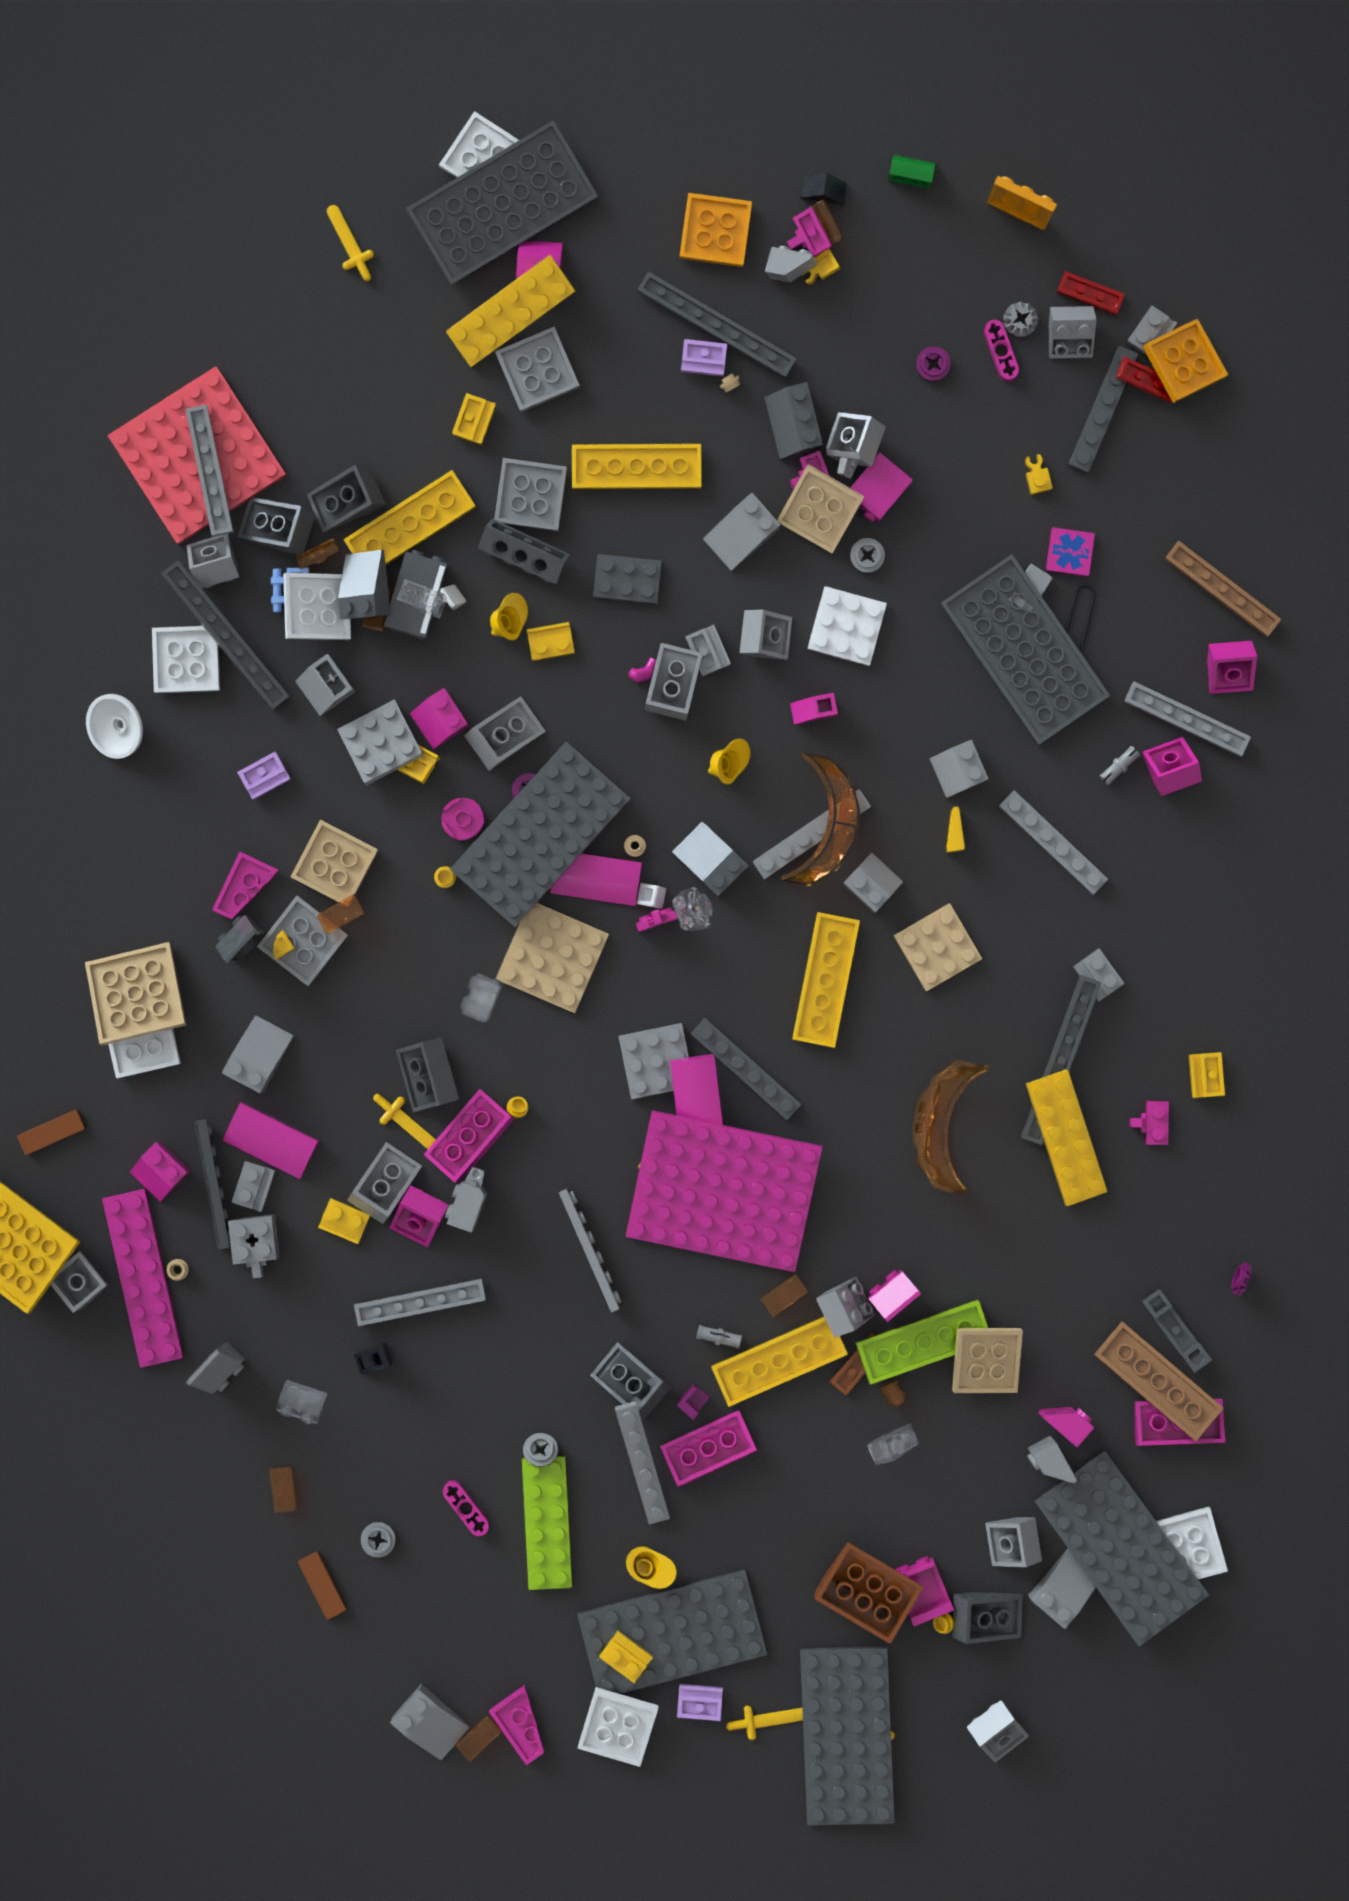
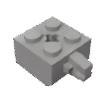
M838 412L826 446L827 455L839 462L837 473L844 478L851 479L857 465L872 467L886 426L872 416Z
M472 1167L466 1180L462 1181L461 1184H456L452 1195L456 1199L454 1204L448 1206L445 1218H448V1225L471 1233L475 1229L487 1195L484 1186H482L485 1171Z
M275 1214L228 1221L233 1265L246 1263L247 1268L251 1267L253 1278L263 1277V1266L267 1265V1261L279 1258ZM253 1234L255 1238L259 1239V1241H257L255 1245L253 1241H250V1237H252Z

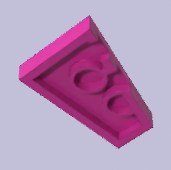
M239 852L212 910L233 920L280 870Z
M523 1685L489 1709V1713L521 1759L528 1765L542 1755L545 1750L526 1687Z

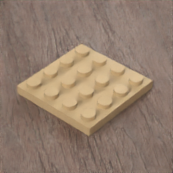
M537 903L520 921L496 980L575 1013L609 934Z
M170 942L85 962L99 1044L101 1046L186 1026Z

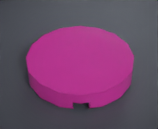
M456 798L444 807L441 818L442 826L445 832L452 838L460 841L470 840L482 831L484 813L474 800Z

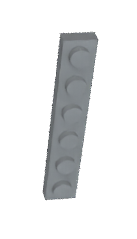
M206 404L187 408L185 410L211 535L215 537L234 533L208 406Z
M1135 681L1132 682L1123 701L1239 757L1243 755L1251 738L1249 735Z
M858 789L855 793L858 799L860 815L869 809L871 805L860 789ZM854 793L836 804L837 822L848 823L857 817ZM834 806L752 861L763 879H766L830 835L834 819ZM835 824L834 832L844 825Z
M1015 790L998 806L1089 893L1094 895L1108 880L1104 874Z
M568 1188L560 1191L559 1195L611 1312H614L620 1308L619 1303L622 1301L617 1290L613 1291L610 1283L613 1281L609 1271L604 1272L601 1264L604 1263L600 1251L595 1252L592 1245L595 1243V1239L591 1231L587 1232L584 1224L587 1223L582 1211H577L575 1206L578 1203L573 1191L569 1192Z
M481 1278L354 1304L357 1324L362 1326L485 1301L486 1295Z
M634 1401L616 1406V1415L648 1523L650 1525L670 1519L637 1403Z

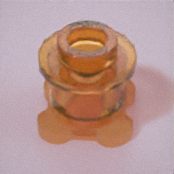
M894 1379L879 1390L880 1394H884L888 1400V1406L894 1405V1407H897L905 1401L904 1396L907 1393L900 1389L897 1379Z

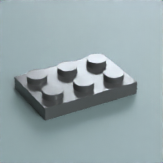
M597 554L593 598L657 604L662 561Z

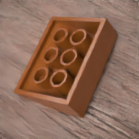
M847 1542L814 1592V1598L891 1644L924 1587Z

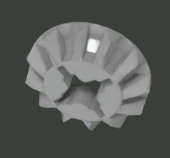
M1021 301L1011 304L1005 311L1003 318L1007 331L1018 337L1031 334L1038 322L1036 309L1029 303L1026 304ZM1017 313L1021 316L1027 315L1024 320L1025 325L1021 321L1014 323L1018 317Z
M861 539L851 549L850 560L854 567L861 572L872 573L879 569L884 562V549L875 539ZM874 549L873 554L871 555L872 561L866 559L865 561L863 560L861 562L864 556L862 552L865 551L868 553L869 551H872Z
M533 1434L524 1443V1457L533 1466L544 1467L547 1464H552L555 1457H557V1443L548 1434ZM536 1446L539 1448L546 1447L544 1449L545 1456L541 1453L535 1454L537 1452Z
M383 1522L371 1523L365 1527L361 1535L363 1550L373 1557L386 1556L392 1551L396 1543L395 1533L389 1525ZM379 1531H381V1538L386 1541L380 1542L378 1548H376V1541L369 1537H376Z

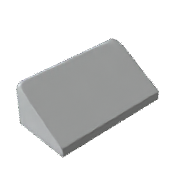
M1030 564L1025 573L1042 596L1052 577L1033 564ZM1015 596L1012 603L1021 608L1024 606L1025 600L1021 596ZM1027 602L1023 610L1032 611L1033 607Z

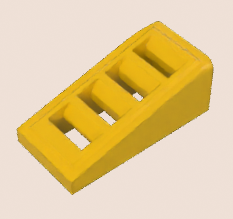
M953 807L951 810L946 853L965 849L958 807Z

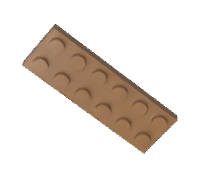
M1120 1322L1094 1354L1095 1357L1194 1442L1200 1438L1223 1410L1221 1405L1124 1322Z

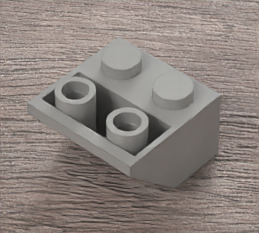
M1050 307L1048 325L1049 358H1092L1096 329L1094 307Z
M326 654L309 666L295 681L320 717L355 693V690L329 654Z
M857 1276L824 1292L816 1298L834 1338L855 1331L875 1316L873 1307L869 1303Z

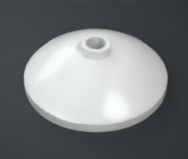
M117 694L100 696L90 705L86 716V728L89 738L96 749L105 756L115 759L133 754L139 747L143 735L142 721L134 705L126 698Z

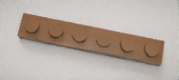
M1180 541L1174 545L1164 558L1265 637H1268L1281 621V618Z

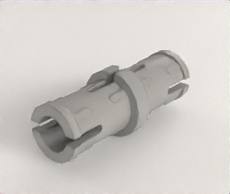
M1130 746L1118 759L1115 758L1112 761L1113 764L1099 775L1102 780L1110 775L1105 780L1107 785H1110L1121 773H1125L1127 767L1140 757L1138 751L1129 756L1135 750L1134 747Z
M699 1325L696 1338L715 1342V1345L718 1346L723 1344L738 1349L742 1335L725 1332L722 1328L717 1330Z

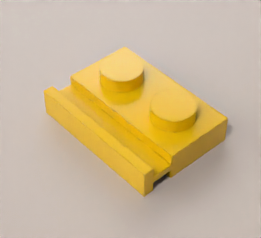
M466 393L452 435L482 445L496 408V403Z
M569 622L527 629L532 661L575 654Z
M418 745L424 756L399 768L398 771L424 784L434 769L435 763L440 758L438 755Z
M1222 1053L1190 1054L1189 1066L1192 1098L1225 1096Z
M330 1198L318 1228L359 1244L370 1215Z
M618 1630L601 1652L599 1658L635 1683L648 1663L653 1659V1655Z

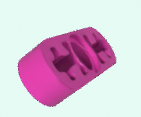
M991 320L984 328V336L999 377L1003 381L1010 382L1018 375L1019 367L1003 324L998 320ZM991 326H994L995 329L999 328L997 332L998 341L994 344L992 342L996 339L994 333H989ZM1003 345L1007 348V354L1005 356H998L995 348ZM1008 358L1011 359L1007 361L1009 369H1014L1011 376L1008 373L1004 374L1003 371L1006 369L1005 363L1000 364L999 362L1005 361Z
M456 1480L448 1481L443 1488L445 1499L473 1535L483 1536L489 1529L487 1517L460 1482ZM449 1486H451L452 1488L457 1487V1495L459 1497L464 1495L465 1498L460 1499L459 1502L455 1504L454 1501H457V1498L454 1494H448L450 1490ZM464 1502L470 1503L472 1505V1512L469 1514L462 1513L460 1505ZM477 1512L479 1515H476L475 1518L479 1523L482 1521L484 1522V1530H481L480 1528L476 1530L474 1528L476 1525L475 1521L471 1519V1521L469 1522L467 1519L471 1518L474 1515V1513Z

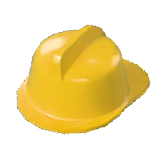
M513 592L508 594L503 599L500 607L492 613L490 624L493 636L505 637L508 640L518 638L528 616V607L523 596Z
M741 738L735 739L725 749L716 751L711 757L708 773L719 778L726 785L731 784L749 762L750 747L746 740Z
M637 1547L631 1550L627 1556V1570L636 1581L656 1589L667 1588L674 1582L676 1568L673 1562L666 1556L646 1547Z

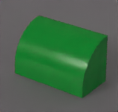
M893 154L888 180L930 189L935 163Z

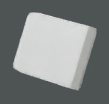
M455 585L440 589L441 595L452 610H456L466 602Z
M640 883L636 904L662 909L666 888Z

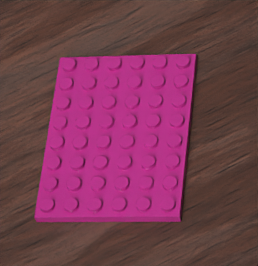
M652 1110L625 1237L795 1272L822 1146Z

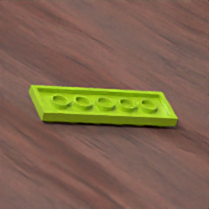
M979 1300L855 1342L869 1384H874L955 1355L957 1328H988Z
M557 1456L552 1464H547L544 1467L533 1466L525 1458H522L529 1590L572 1588L566 1456Z

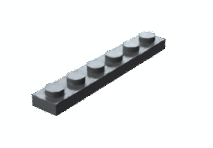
M1121 346L1117 347L1068 466L1088 474L1126 385L1125 382L1115 378L1122 358L1127 357L1136 361L1138 353Z
M706 1018L691 1032L693 1037L786 1120L800 1107L801 1103Z
M206 1119L194 1121L218 1249L230 1248L229 1229L226 1230L225 1221H228L226 1208L222 1209L221 1200L224 1199L222 1187H218L217 1179L220 1178L218 1166H214L213 1157H216L214 1144H210L209 1136H212L211 1125L206 1123Z

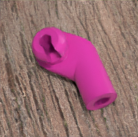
M649 658L644 668H632L629 671V678L633 679L634 682H643L651 679L656 660Z

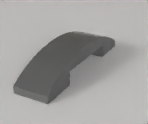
M1160 1289L1142 1301L1157 1325L1194 1373L1212 1361Z

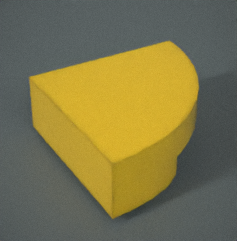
M284 930L277 935L274 941L273 955L275 960L295 949Z

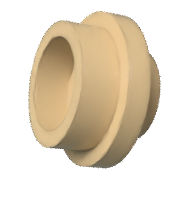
M732 373L721 379L723 382L720 385L721 389L723 388L725 392H728L739 386V375L734 377Z
M632 835L626 839L624 848L628 855L637 857L644 853L646 843L642 837ZM633 842L639 843L637 850L631 848Z
M174 1259L167 1265V1274L172 1280L179 1281L188 1275L189 1267L182 1259ZM175 1266L181 1267V1273L175 1272Z

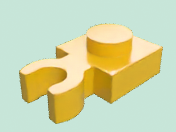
M830 249L814 257L817 265L806 272L811 273V276L805 282L807 285L814 283L818 275L823 280L841 269Z
M1040 454L1036 456L1037 464H1032L1029 457L1025 459L1027 468L1031 469V472L1026 473L1031 495L1053 489L1048 468L1041 469L1043 460Z

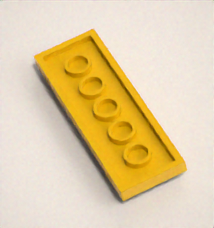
M549 255L449 328L446 333L469 366L473 367L576 292V290L554 258Z
M701 444L572 445V489L701 488Z
M451 470L343 540L352 554L384 550L385 564L387 565L476 508L453 470Z
M817 912L792 1036L793 1040L835 1048L860 920Z
M1065 1069L1026 1083L1065 1205L1070 1206L1106 1193L1107 1189L1068 1070Z
M821 1317L716 1363L711 1368L728 1407L846 1356L848 1353L841 1337L834 1338L825 1317Z

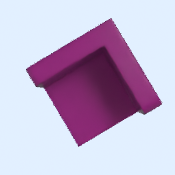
M693 1383L678 1400L677 1406L694 1420L699 1414V1410L709 1400V1396Z

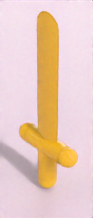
M336 205L329 206L327 214L350 257L349 260L343 263V269L349 270L357 266L363 279L369 281L371 275L364 262L373 258L374 252L372 250L361 252L340 209Z
M380 1094L374 1095L373 1100L386 1111L380 1118L382 1125H386L393 1119L425 1148L429 1149L436 1139L400 1109L405 1103L403 1097H398L391 1104Z
M747 1705L744 1707L745 1719L728 1722L726 1727L730 1731L746 1728L748 1739L755 1740L756 1728L803 1721V1709L796 1708L753 1716L752 1707Z

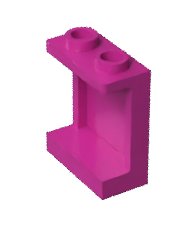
M879 453L875 457L872 467H867L850 488L865 496L859 506L864 511L863 515L869 521L874 522L875 520L879 523L902 493L911 485L913 479Z
M927 1556L916 1560L914 1565L909 1567L908 1565H902L896 1568V1571L924 1587L908 1613L913 1626L954 1610L933 1557L929 1559Z

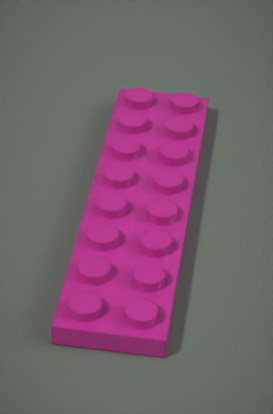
M146 1188L102 1198L140 1368L181 1359L184 1357Z

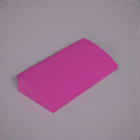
M581 854L551 887L550 893L636 906L642 863Z
M709 1054L670 1060L676 1115L723 1125L714 1055Z
M479 1089L424 1153V1156L454 1183L460 1184L471 1168L477 1164L515 1118L484 1091Z
M240 1102L223 1139L224 1142L298 1179H301L320 1141L244 1102Z
M1214 1399L1223 1407L1222 1399ZM1148 1401L1135 1402L1136 1446L1225 1443L1223 1410L1200 1438L1194 1442Z
M739 1410L660 1446L678 1487L684 1486L758 1451Z

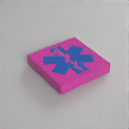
M1052 527L1045 571L1088 577L1095 533Z

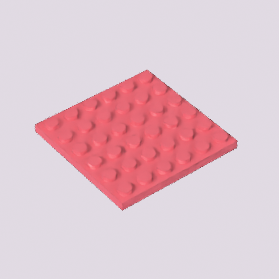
M217 366L107 435L178 545L209 526L185 409L206 404L208 406L230 512L248 501L249 498L256 496L287 476Z

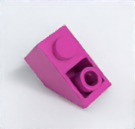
M834 693L813 696L790 703L794 725L832 718L838 715Z

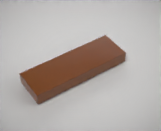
M75 1109L19 1134L17 1138L24 1154L28 1155L85 1130L86 1127L78 1109Z
M870 1332L866 1338L875 1336V1334ZM858 1349L853 1352L829 1381L845 1396L848 1395L866 1373Z
M318 1550L298 1560V1564L326 1619L328 1620L346 1611L347 1607Z

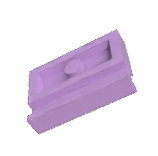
M684 339L681 372L724 377L727 344Z
M273 752L237 772L252 800L291 780L277 752Z
M679 1684L677 1718L720 1721L723 1687Z

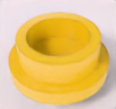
M443 866L437 869L434 879L438 886L449 888L455 883L456 875L450 871V867Z
M513 1097L507 1103V1111L512 1117L521 1118L527 1114L528 1104L522 1097Z
M949 1613L934 1618L933 1626L937 1632L947 1634L953 1630L954 1620Z

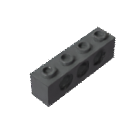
M491 519L486 525L478 546L485 554L496 556L506 564L518 566L524 572L535 574L545 582L557 584L562 577L570 554L495 519ZM500 541L505 542L507 547H504ZM520 550L524 551L527 556L522 555ZM539 559L544 560L547 565H543Z

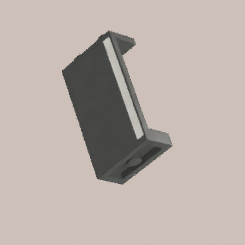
M412 550L411 553L405 552L390 603L391 615L386 617L384 623L386 629L422 640H428V629L445 571L449 569L448 564L444 563L445 559L433 556L430 559L424 557V553Z

